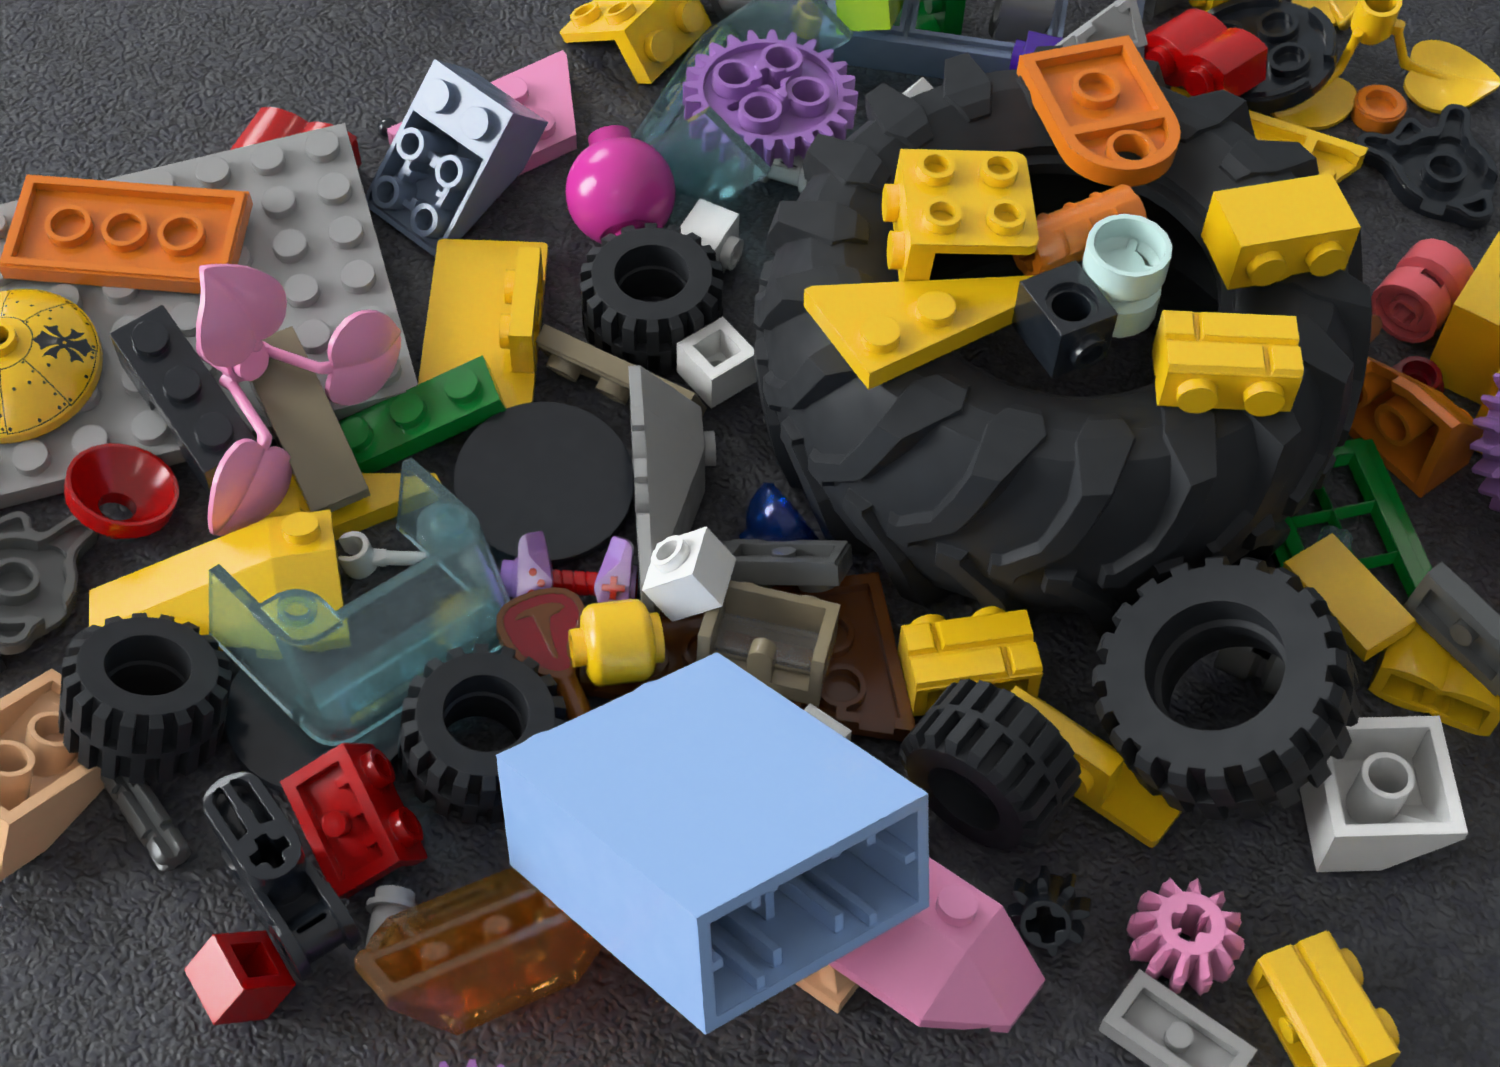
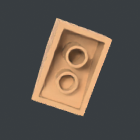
M52 668L0 699V881L46 851L105 788L101 780V768L87 769L78 762V753H69L63 744L64 734L59 733L58 726L61 674Z

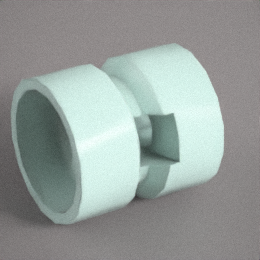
M1111 215L1096 222L1088 233L1083 255L1082 269L1118 313L1112 336L1117 338L1135 336L1146 330L1154 320L1161 296V288L1165 282L1172 255V243L1168 234L1157 223L1138 215Z

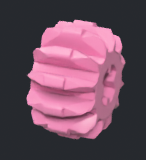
M1171 878L1162 883L1158 894L1147 890L1140 897L1137 904L1138 912L1131 915L1126 929L1128 935L1135 939L1129 949L1130 961L1150 962L1145 973L1155 980H1158L1161 976L1170 979L1169 989L1176 994L1181 993L1185 982H1188L1199 996L1210 990L1213 980L1222 984L1226 982L1235 969L1233 961L1240 958L1245 946L1244 938L1236 934L1242 923L1240 919L1241 913L1221 911L1226 901L1224 891L1215 893L1208 898L1201 894L1202 887L1198 878L1189 883L1186 892H1183ZM1184 933L1190 936V941L1180 938V934Z

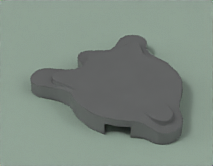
M15 511L0 517V654L14 655L26 651L34 640L58 628L69 618L74 610L79 590L78 563L84 554L97 543L99 533L83 525L74 515L44 532L33 530L31 518L24 512Z

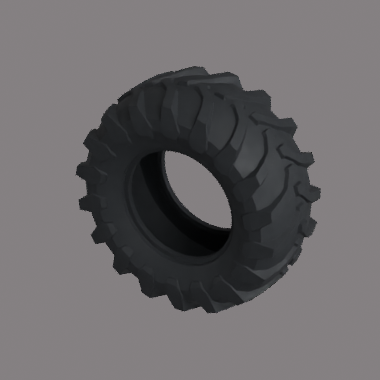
M1063 45L1037 46L1033 53L1062 48ZM969 53L945 59L944 85L911 98L885 83L865 95L868 121L847 139L842 140L817 134L808 148L802 164L804 178L808 181V184L797 201H780L767 235L765 248L775 253L774 260L765 262L760 276L759 293L755 295L753 327L757 329L754 360L761 405L777 462L790 487L804 489L813 514L826 540L848 541V544L852 546V555L875 551L900 596L924 607L952 593H956L977 600L982 608L996 606L1005 612L1025 609L1028 612L1031 624L1041 612L1087 613L1098 637L1102 636L1105 632L1114 634L1117 627L1111 618L1120 606L1125 602L1133 606L1141 598L1137 589L1153 578L1159 584L1172 577L1170 568L1186 562L1189 563L1191 569L1205 567V559L1207 557L1227 556L1230 565L1246 554L1266 561L1286 541L1291 529L1285 522V519L1288 516L1293 517L1308 502L1314 489L1322 488L1336 462V457L1332 453L1336 447L1344 446L1350 432L1364 383L1372 331L1370 287L1363 283L1361 230L1357 236L1345 271L1338 269L1336 272L1326 276H1314L1311 272L1291 275L1282 281L1267 286H1250L1227 290L1201 237L1213 192L1319 175L1316 157L1299 142L1267 141L1255 138L1246 100L1224 89L1186 97L1166 88L1159 62L1143 59L1175 113L1181 133L1175 159L1169 170L1160 178L1150 183L1131 188L1140 197L1147 219L1157 223L1168 234L1172 243L1169 268L1161 288V296L1155 318L1151 322L1156 328H1158L1163 310L1296 316L1299 332L1298 347H1301L1304 367L1303 379L1291 412H1278L1264 417L1251 415L1246 410L1211 409L1203 413H1188L1179 407L1157 406L1155 383L1136 390L1096 397H1071L1036 392L993 377L968 362L955 350L868 390L805 309L804 289L817 285L899 282L898 270L888 269L887 266L889 231L894 230L893 222H884L882 218V193L884 184H894L900 149L1008 151L1021 153L1027 159L1036 218L1041 213L1049 214L1063 208V205L1068 202H1079L1089 198V195L1095 191L1101 193L1114 186H1107L1086 179L1064 162L1032 103L1029 89L1021 75H1017V69L985 73ZM1124 151L1117 153L1119 156L1129 160L1142 159L1132 152ZM935 253L930 280L1025 275L1016 266L1012 255Z

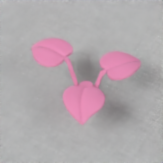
M207 264L199 267L201 297L196 322L197 354L200 359L222 372L219 384L229 390L257 434V442L248 438L236 441L219 462L212 481L208 505V529L211 534L224 536L265 518L282 502L292 477V468L289 463L290 455L280 447H270L272 435L239 386V383L258 379L267 369L270 357L317 374H328L325 394L330 401L336 404L351 406L366 401L383 387L393 372L399 357L401 330L389 316L377 310H361L351 314L341 322L331 336L327 350L329 361H314L273 347L262 341L273 335L280 328L286 315V293L279 281L263 271L244 265Z

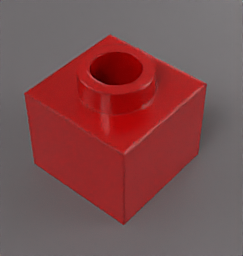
M266 930L213 934L184 969L213 1025L267 1019L296 985Z

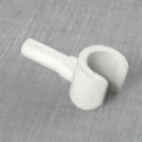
M359 531L347 532L339 538L343 550L348 554L354 555L338 557L344 572L353 579L367 578L376 570L377 566L426 567V552L392 551L373 548L366 535Z

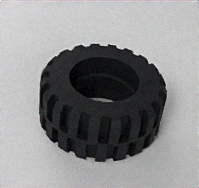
M1227 556L1207 557L1205 559V567L1191 569L1189 563L1186 562L1170 568L1172 577L1159 584L1153 578L1137 589L1141 598L1133 606L1127 602L1123 603L1111 618L1117 629L1114 634L1105 632L1102 635L1096 653L1104 665H1097L1093 669L1092 688L1099 698L1095 707L1100 723L1109 735V739L1119 755L1123 757L1124 763L1129 770H1132L1139 783L1153 796L1162 795L1167 804L1174 809L1187 814L1193 811L1196 804L1205 819L1223 821L1228 818V810L1239 809L1245 820L1265 816L1263 805L1277 800L1280 801L1283 809L1301 800L1297 789L1308 781L1318 788L1332 774L1326 762L1329 757L1332 756L1336 759L1344 758L1352 742L1346 726L1352 727L1358 723L1360 703L1355 692L1360 687L1357 671L1337 618L1331 616L1324 598L1314 588H1304L1300 577L1291 571L1280 567L1276 568L1271 575L1264 560L1249 557L1241 558L1240 566L1230 565ZM1231 647H1252L1272 653L1285 663L1284 678L1275 697L1258 715L1240 725L1222 730H1198L1183 726L1173 721L1169 716L1171 697L1179 679L1196 661L1212 652Z

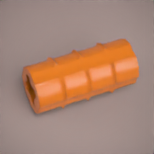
M1121 184L1101 193L1095 191L1089 195V198L1079 202H1068L1063 205V208L1049 214L1041 213L1037 215L1036 221L1039 233L1037 249L1030 255H1012L1016 266L1025 276L1038 275L1075 260L1077 263L1083 261L1088 233L1096 222L1108 216L1118 214L1138 215L1147 219L1140 197L1134 193L1130 186Z

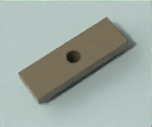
M546 324L543 325L535 342L538 344L537 347L549 358L545 365L549 370L573 382L577 381L580 374L598 382L595 387L597 392L615 402L626 405L629 399L628 366L636 365ZM657 376L699 405L703 417L707 407L695 392Z

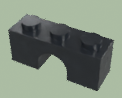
M162 304L109 333L122 368L150 409L154 410L157 408L174 435L182 456L210 496L216 469L226 451L240 439L248 438L256 442L257 440Z

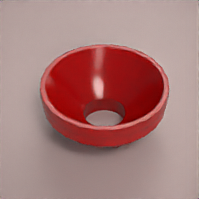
M106 443L81 451L72 459L68 466L64 483V496L71 513L89 529L112 539H134L148 536L160 530L168 523L179 498L177 478L162 459L139 447L121 443ZM105 503H118L127 507L133 516L127 520H113L106 517L99 510V507Z

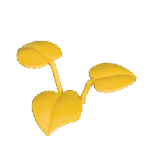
M1290 0V3L1298 4L1308 9L1317 7L1330 19L1333 26L1337 24L1340 30L1345 31L1351 26L1352 35L1337 62L1333 75L1318 93L1301 104L1283 111L1270 113V115L1276 119L1314 131L1328 129L1339 124L1351 113L1357 93L1351 83L1339 78V76L1344 72L1360 42L1365 45H1377L1388 39L1390 35L1394 36L1399 66L1409 71L1403 83L1404 91L1409 99L1426 111L1441 114L1444 107L1450 104L1463 105L1469 108L1496 91L1500 86V77L1474 55L1456 45L1440 40L1418 42L1413 47L1409 58L1403 33L1406 23L1403 20L1397 19L1402 6V0Z

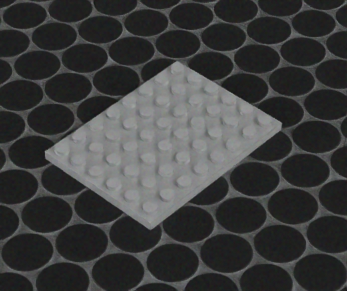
M345 123L105 179L106 181L250 192L253 206L238 265L249 266L263 271L282 285L287 300L286 315L282 325L276 332L293 326L308 359L318 362L329 361L327 350L332 334L345 318L355 312L377 310L393 320L401 330V348L393 372L383 387L366 401L351 406H343L329 400L338 421L381 401L405 393L406 390L418 385ZM18 200L0 204V258ZM0 272V291L37 289L58 294L75 303L93 323L100 338L103 351V365L98 384L89 400L76 415L57 429L37 438L16 443L0 444V509L64 493L66 472L72 459L81 451L92 446L106 443H121L149 451L162 459L168 466L186 462L174 435L157 408L154 410L150 409L122 368L109 333L163 304L197 353L196 322L201 294L4 279ZM202 360L257 440L254 428L229 390L219 384L222 372ZM316 373L325 392L328 374ZM249 381L240 382L239 386L268 428L272 439H275Z

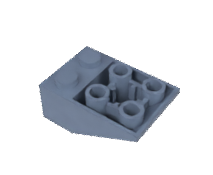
M434 59L365 194L368 207L435 257L438 240L461 239L524 170L548 122L473 70Z

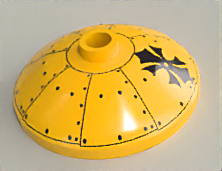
M37 289L0 291V343L5 341L3 344H0V444L22 442L47 434L76 415L89 400L98 384L103 365V351L100 338L90 318L70 300L58 294Z

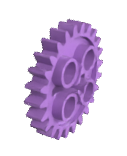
M770 29L766 39H759L753 30H748L747 41L741 42L735 36L728 35L727 48L712 42L709 44V56L705 54H697L695 56V67H687L686 82H683L682 104L684 105L685 120L692 121L691 133L693 135L705 134L704 146L706 148L722 144V158L724 159L738 152L742 154V164L744 166H748L755 157L762 158L765 169H770L774 159L779 158L782 159L788 168H793L794 156L800 155L804 159L808 148L818 133L842 140L846 139L847 129H853L857 109L858 91L854 90L856 78L852 75H846V61L833 63V49L817 53V40L815 39L800 45L797 44V33L794 32L784 41L778 40L777 33L773 29Z

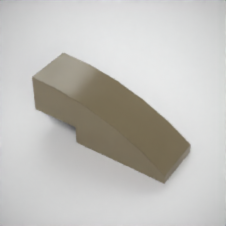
M293 326L275 332L270 337L262 340L273 347L308 358ZM269 357V363L265 372L258 379L249 381L268 420L278 446L287 451L291 457L289 463L292 468V475L310 512L331 509V512L370 496L369 488L316 373Z

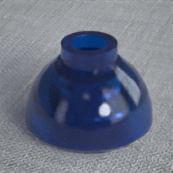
M764 482L752 496L746 511L747 528L738 535L740 539H760L778 542L819 540L817 534L781 490L771 482Z

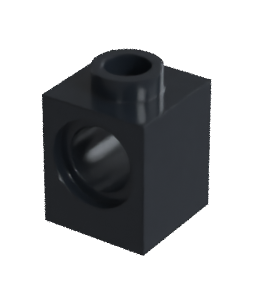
M1075 260L1020 281L1011 325L1050 377L1054 378L1075 369H1088L1107 357L1118 313Z

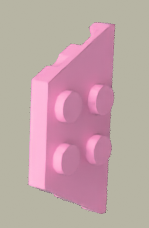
M563 50L490 82L548 122L524 170L518 176L577 149L567 55ZM402 122L387 128L390 145Z

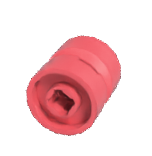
M1433 238L1420 240L1409 249L1398 262L1395 270L1389 273L1373 292L1371 297L1372 314L1379 316L1382 319V328L1400 341L1409 343L1427 341L1434 336L1447 320L1455 301L1473 274L1474 269L1469 259L1457 247L1446 241Z

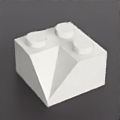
M1440 716L1358 718L1356 725L1352 727L1346 726L1352 742L1344 758L1336 759L1330 756L1326 761L1332 774L1318 788L1314 787L1309 781L1300 787L1316 872L1381 871L1462 841L1468 835Z

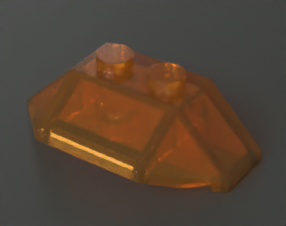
M511 868L387 917L372 935L366 948L361 949L354 957L356 971L389 1009L458 1036L577 983L603 948V945L517 870Z

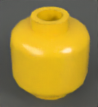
M639 599L587 605L580 617V628L569 629L568 631L569 650L573 667L585 666L588 678L596 686L603 687L648 680L654 672L655 664L663 663L665 660L664 634L659 613H649L645 604Z

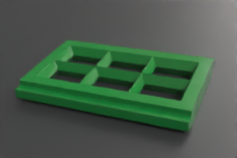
M1363 438L1347 440L1344 446L1336 447L1332 454L1336 457L1333 468L1349 465L1365 502L1334 508L1324 485L1321 489H1314L1323 511L1295 517L1288 516L1285 522L1291 529L1289 536L1272 554L1277 568L1283 567L1285 561L1305 550L1297 528L1325 522L1329 523L1333 534L1355 556L1340 519L1370 513L1388 553L1358 560L1367 569L1394 564L1409 598L1425 575L1432 569V566L1373 439L1363 440Z

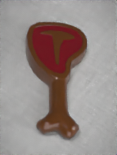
M566 588L537 589L515 597L502 606L496 616V634L501 648L505 646L516 650L514 659L523 662L529 656L540 664L539 677L547 674L553 677L557 683L556 692L558 696L564 697L566 715L570 721L592 710L580 683V667H573L568 640L569 629L580 628V617L585 607L578 595Z

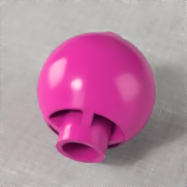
M610 125L593 131L588 137L589 147L584 149L575 159L566 180V203L575 224L586 236L600 244L603 237L610 233L618 236L621 234V228L633 225L635 229L645 228V223H657V228H664L673 212L676 198L675 180L667 161L651 145L632 138L630 129L625 126Z

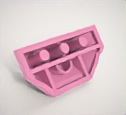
M930 857L929 907L829 964L918 1027L957 1030L989 1028L990 1032L1008 1033L1043 987L1046 980L1003 905Z

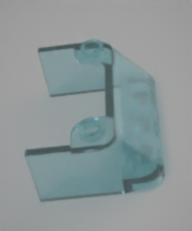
M753 0L715 24L695 43L632 137L651 145L664 157L673 173L676 192L697 200L703 199L713 204L721 200L728 204L737 198L745 187L766 177L771 170V167L710 106L685 120L684 105L682 104L683 82H686L687 67H695V56L697 54L709 56V44L712 42L727 48L728 35H733L741 42L747 41L748 30H753L759 39H766L770 29L775 30L778 40L785 41L792 32L797 33V44L804 45L812 39L817 40V53L828 49L835 50L850 41L853 32L822 0Z
M412 457L403 461L401 466L396 529L421 552H426L427 557L335 611L322 597L303 589L285 590L259 603L220 564L208 570L209 634L219 642V647L313 740L324 745L338 746L343 742L352 743L400 713L403 708L404 698L408 696L409 684L415 675L423 677L424 665L434 657L445 663L447 650L461 646L465 654L473 653L474 644H489V652L492 653L501 648L496 634V616L502 606L510 601V597L479 520L468 507Z

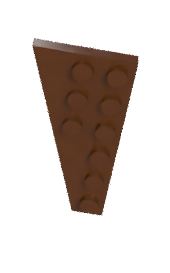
M879 572L845 576L839 586L818 593L803 592L798 589V585H774L770 588L801 596H814L824 601L841 604L835 645L825 677L819 707H815L850 729L852 735L903 742L916 725ZM660 611L659 616L665 643V660L663 663L655 664L654 672L649 679L642 682L600 687L590 681L585 666L580 667V683L585 695L615 700L647 682L658 680L695 663L698 633L705 612L672 622ZM725 632L721 647L749 653L752 641L756 638ZM775 643L777 647L776 659L811 667L814 651ZM791 701L803 710L808 705L805 703Z

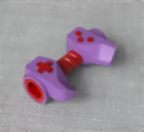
M542 531L529 532L519 540L518 558L502 561L500 596L512 597L513 599L537 589L556 587L566 588L581 596H596L598 603L637 599L639 568L633 565L634 546L630 540L614 536L610 541L599 572L560 571L552 568L544 533Z

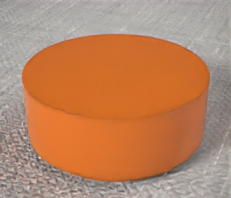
M1379 84L1368 85L1356 93L1354 107L1350 115L1354 124L1365 132L1390 134L1394 132L1399 122L1403 120L1407 110V103L1397 90L1389 86Z

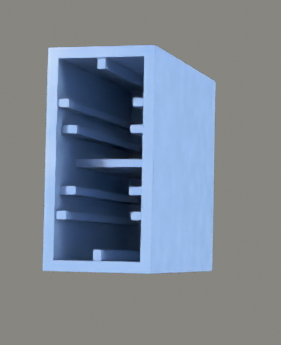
M718 652L658 680L647 682L634 691L553 729L537 733L523 743L496 755L510 865L705 1035L929 907L928 793Z

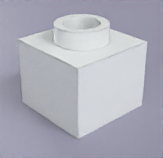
M699 199L680 226L681 234L687 235L693 232L701 237V246L710 245L716 252V261L721 262L723 273L726 269L731 271L739 262L744 247L743 239L739 238V213Z
M721 317L677 343V373L710 408H713L757 382L754 348L724 317Z
M708 527L680 536H670L657 543L651 556V563L642 591L672 622L722 607L736 558Z

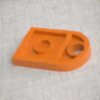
M1129 35L1019 56L1016 73L1023 78L1030 91L1032 103L1060 156L1072 170L1093 182L1114 187L1121 184L1130 187L1144 185L1160 178L1169 170L1175 159L1180 140V125L1175 113ZM1124 151L1132 152L1142 159L1129 160L1119 156L1117 153Z

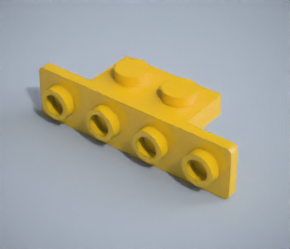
M1015 686L1011 692L1031 704L1051 721L1075 753L1073 757L1080 764L1081 774L1079 778L1082 780L1079 789L1073 796L1146 846L1155 847L1182 812L1170 807L1162 795L1153 796L1139 783L1132 770L1128 769L1123 757L1119 755L1114 747L1039 697L1036 699L1018 686Z

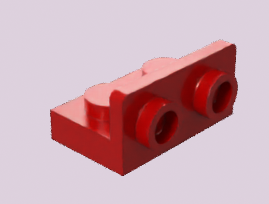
M343 742L280 781L326 881L330 883L340 899L353 896L401 866H414L428 858L421 843L423 840L422 827L413 812L404 807L393 785L395 772L390 761L383 752L376 749L370 743Z

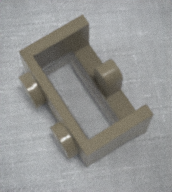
M730 580L723 606L706 611L698 633L696 662L718 652L788 700L805 704L811 703L819 707L825 677L837 637L841 604L824 601L814 596H801L764 588L750 582Z

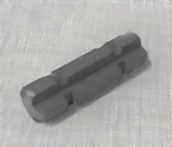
M101 776L104 787L112 799L117 802L120 811L143 846L149 851V855L159 870L163 872L172 871L190 858L191 850L188 847L187 841L179 829L173 825L171 817L147 782L135 784L129 783L128 777L117 776L115 780Z

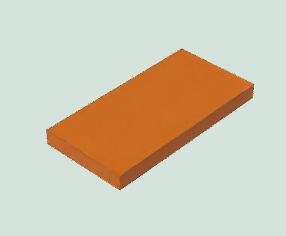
M26 174L0 258V272L4 279L201 294L199 267L201 265L238 264L253 202L248 191Z

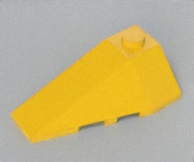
M331 509L314 512H295L290 515L269 517L89 590V627L93 624L103 627L105 619L117 615L122 619L132 618V613H147V617L159 618L163 614L175 617L174 622L180 624L190 622L200 627L199 634H210L219 642L218 650L227 651L231 642L263 645L264 654L292 655L349 646Z

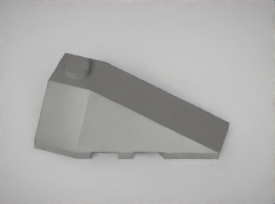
M641 365L628 366L640 596L649 613L658 612L660 614L661 610L642 591L651 563V556L657 543L670 536H680L690 532L705 493V467L716 466L715 432L703 431L702 411L699 405Z

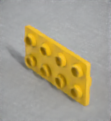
M468 239L438 240L418 384L483 355L492 371L506 409L534 401L539 352L538 344L535 341L541 331L548 263L547 243Z

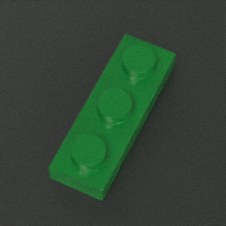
M482 355L406 390L405 393L381 401L338 422L361 473H374L477 426L496 413L507 410L492 371Z

